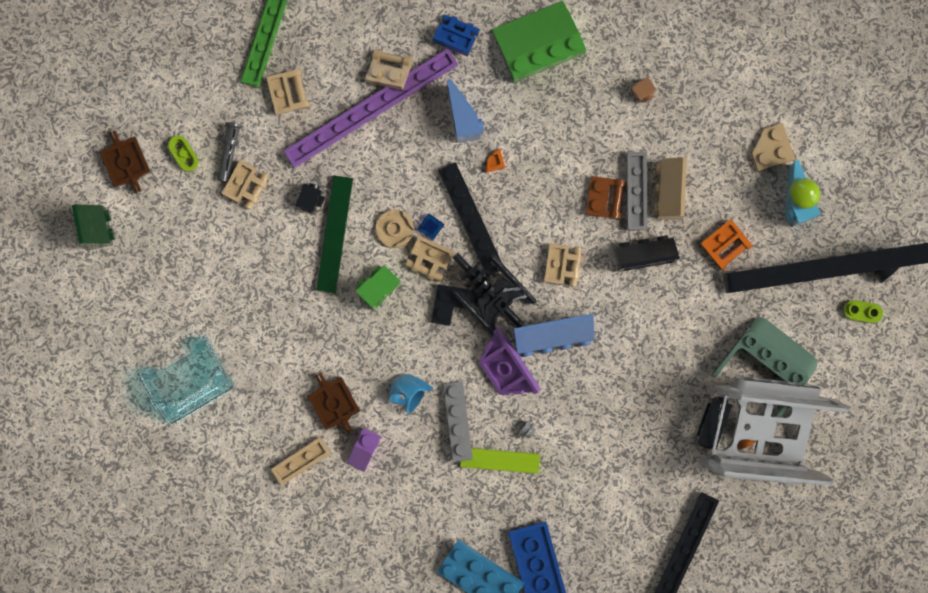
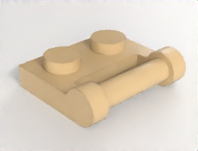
M375 49L365 79L366 82L403 90L413 63V57L407 55L405 57L397 56ZM380 61L403 64V67L401 69L382 65Z
M301 69L266 77L276 116L310 107L309 101H306L300 77L302 76ZM293 78L299 101L293 104L287 80Z

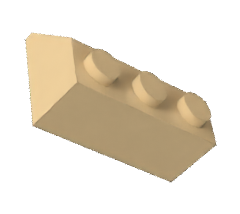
M687 157L665 158L660 160V164H656V176H659V183H655V195H658V203H654V214H657V219L681 220L684 217Z

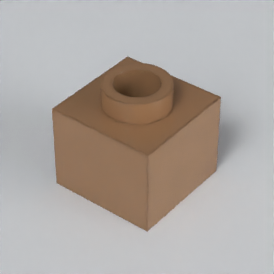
M646 77L631 87L630 91L638 103L641 101L646 103L655 97L653 94L657 89L651 80Z

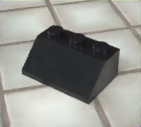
M668 235L657 237V241L649 242V239L638 240V244L630 245V242L619 243V247L614 249L618 272L676 263L680 259L674 238H669Z

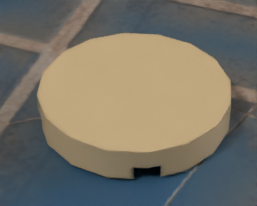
M391 209L378 217L375 233L383 245L389 248H400L411 240L414 234V225L411 218L405 212Z

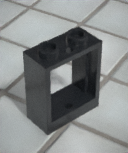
M715 396V398L708 400L693 442L694 444L713 449L724 400L723 397ZM728 399L725 405V410L722 418L716 449L720 442L724 427L726 425L730 410L732 408V405L728 404Z

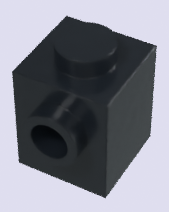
M309 183V185L303 184L295 205L296 208L315 214L317 208L322 207L325 199L322 196V190H319L320 186Z

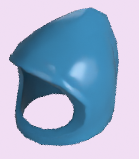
M402 374L393 380L388 400L392 404L404 405L406 413L410 414L421 402L425 391H433V387L418 377Z

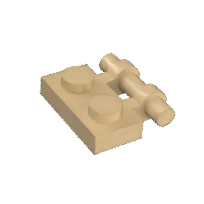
M240 160L221 194L239 204L243 197L248 199L245 207L251 210L254 204H257L258 196L262 189L266 188L269 175L263 172L260 178L255 177L258 169ZM253 182L256 186L250 194L246 191L250 183Z
M418 236L411 251V254L417 256L415 262L408 259L405 266L411 268V271L415 273L419 272L428 276L427 278L432 281L435 279L441 282L444 275L438 273L437 270L439 267L447 269L454 251ZM426 260L432 263V268L429 269L421 265L422 261Z
M550 243L544 282L563 285L565 277L570 278L569 286L577 287V281L580 280V262L583 260V256H581L582 248L575 247L574 254H568L569 246ZM567 260L572 261L571 272L565 271Z

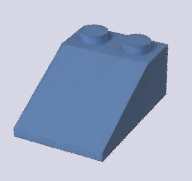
M448 79L447 87L457 143L480 139V134H483L484 130L482 119H478L477 113L453 81Z

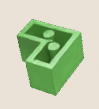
M385 265L376 267L371 273L372 278L369 277L367 280L364 278L356 286V293L374 311L402 283Z

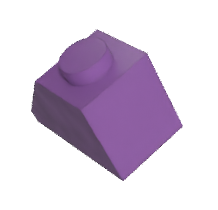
M363 428L347 463L365 472L382 436Z

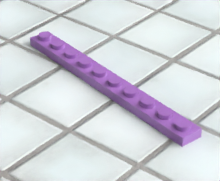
M447 48L409 72L403 90L389 87L383 88L284 150V153L293 167H298L458 66L457 61Z

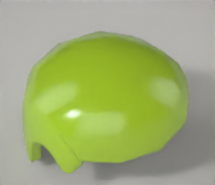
M809 178L795 180L789 189L792 202L801 209H810L816 206L821 198L819 186Z

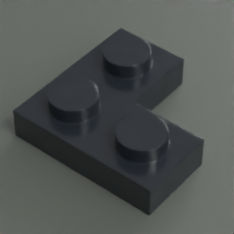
M438 284L431 323L450 326L453 308L466 309L453 296L454 290L458 292L461 290L464 293V297L469 298V302L473 304L476 294L469 289Z

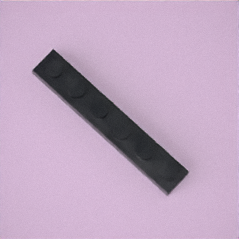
M456 162L438 170L482 268L485 267L487 269L485 274L498 272L496 270L497 267L489 263L491 261L490 256L495 255L500 261L501 259Z
M703 492L700 493L654 593H677L720 500Z

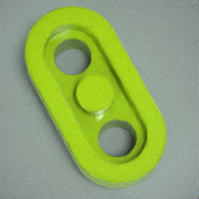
M179 135L172 137L168 147L179 166L186 172L195 171L199 166V159L188 141ZM182 143V148L176 149V145ZM188 159H192L193 161L192 165L190 166L186 165V161Z
M851 300L843 307L845 317L850 320L876 323L883 317L881 306L875 303ZM852 306L857 308L856 313L851 312ZM872 309L877 313L875 317L870 314Z

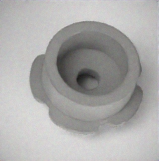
M526 421L518 431L522 439L525 437L529 439L536 430L533 428L534 423L531 424L529 421Z

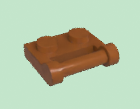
M591 176L586 215L620 220L621 213L619 212L622 191L626 181ZM610 185L615 186L612 212L606 211Z

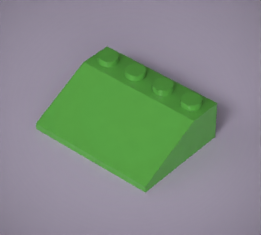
M564 1L492 29L514 83L586 53V47Z

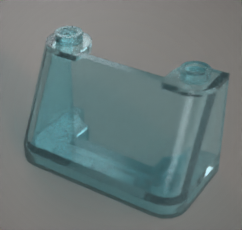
M206 335L194 340L191 346L192 353L162 371L154 367H148L138 374L155 411L168 424L180 421L234 387L233 379Z

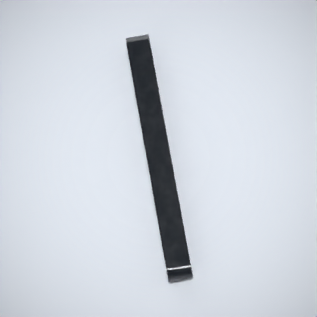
M928 242L725 273L723 275L726 293L928 263Z

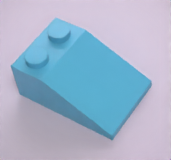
M799 160L794 161L788 170L786 213L784 214L787 223H791L792 227L821 215L817 205L810 209H801L792 202L789 193L792 183L799 178H806Z

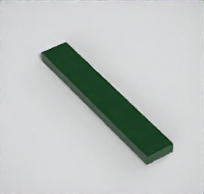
M335 175L333 178L316 291L334 294L337 291L353 178Z

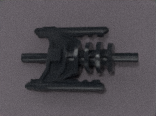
M457 252L452 258L464 270L460 276L461 280L468 279L465 284L467 288L474 285L472 289L474 294L479 291L481 292L477 299L479 309L469 302V298L464 297V293L461 290L459 292L454 290L453 296L492 337L496 329L497 318L503 312L518 328L521 327L524 322L509 306L519 299H524L528 304H535L536 299L495 255L490 256L491 261L489 263L497 267L496 270L502 273L501 276L507 282L497 280L490 283L493 277L491 274L484 277L487 271L485 267L478 270L480 266L478 262L470 266Z

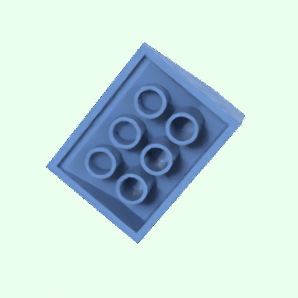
M593 314L514 328L513 336L516 351L522 357L533 356L534 351H541V354L553 352L552 348L555 347L565 350L572 348L571 344L579 343L580 347L591 345V341L595 340Z

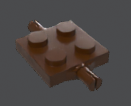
M116 130L108 133L113 144L99 153L114 187L118 188L124 184H131L134 194L141 192L138 180L150 174L151 170L137 138L134 136L128 140L120 141Z
M322 372L315 375L314 377L320 387L315 392L307 395L325 430L335 425H341L346 435L349 434V431H354L348 420L353 415L359 413L360 409L343 378L340 377L333 382H326Z

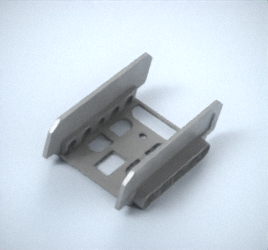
M734 376L732 385L715 386V390L724 394V400L711 458H699L698 463L714 474L723 477L792 484L809 483L829 486L833 484L834 479L818 470H810L802 465L815 409L848 413L851 407L836 399L819 396L821 388L810 384ZM727 398L736 399L740 407L732 443L724 450L716 449ZM748 402L765 403L763 415L747 413L746 405ZM773 405L790 406L791 412L787 417L771 416ZM777 422L799 425L796 438L774 437ZM745 424H750V428L748 430H745ZM742 439L756 440L754 453L738 451V442ZM765 441L780 443L782 445L781 452L778 455L762 454Z

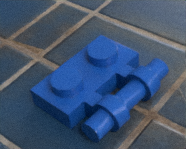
M445 14L442 21L448 25L440 22L432 42L468 57L476 40V37L470 34L478 36L480 29L474 27V24L470 22L467 24L458 20V17L453 15L451 17ZM454 27H457V28H459V29H461V30H464V32L459 31V30L455 29Z

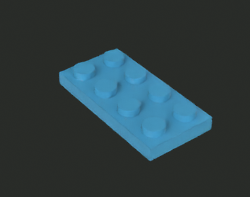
M459 539L437 570V573L467 593H519L524 585L523 581Z

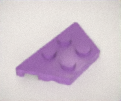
M496 328L491 341L488 342L485 348V353L479 360V364L500 395L531 392L536 394L541 391V388L502 328Z

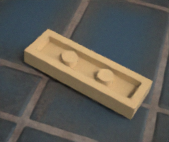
M319 437L273 467L271 471L282 486L330 455L331 452L323 439Z

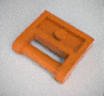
M732 219L700 243L722 271L727 268L726 265L744 250H749L752 247L751 242ZM739 239L741 244L722 259L718 256L731 243Z

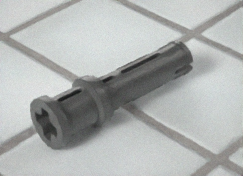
M225 122L227 127L225 136L222 138L224 146L216 179L224 182L229 181L235 146L239 145V131L243 126L231 122Z

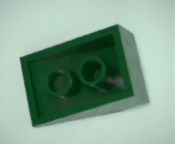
M72 205L79 244L90 250L112 246L113 240H115V233L113 228L110 229L109 221H112L110 210H106V207L103 205Z

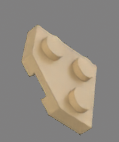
M783 123L763 130L751 154L757 172L795 160Z

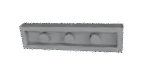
M627 152V230H647V152Z
M463 382L443 384L453 462L473 460Z

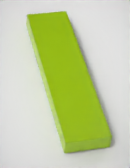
M471 448L473 460L461 461L460 467L539 474L540 454Z

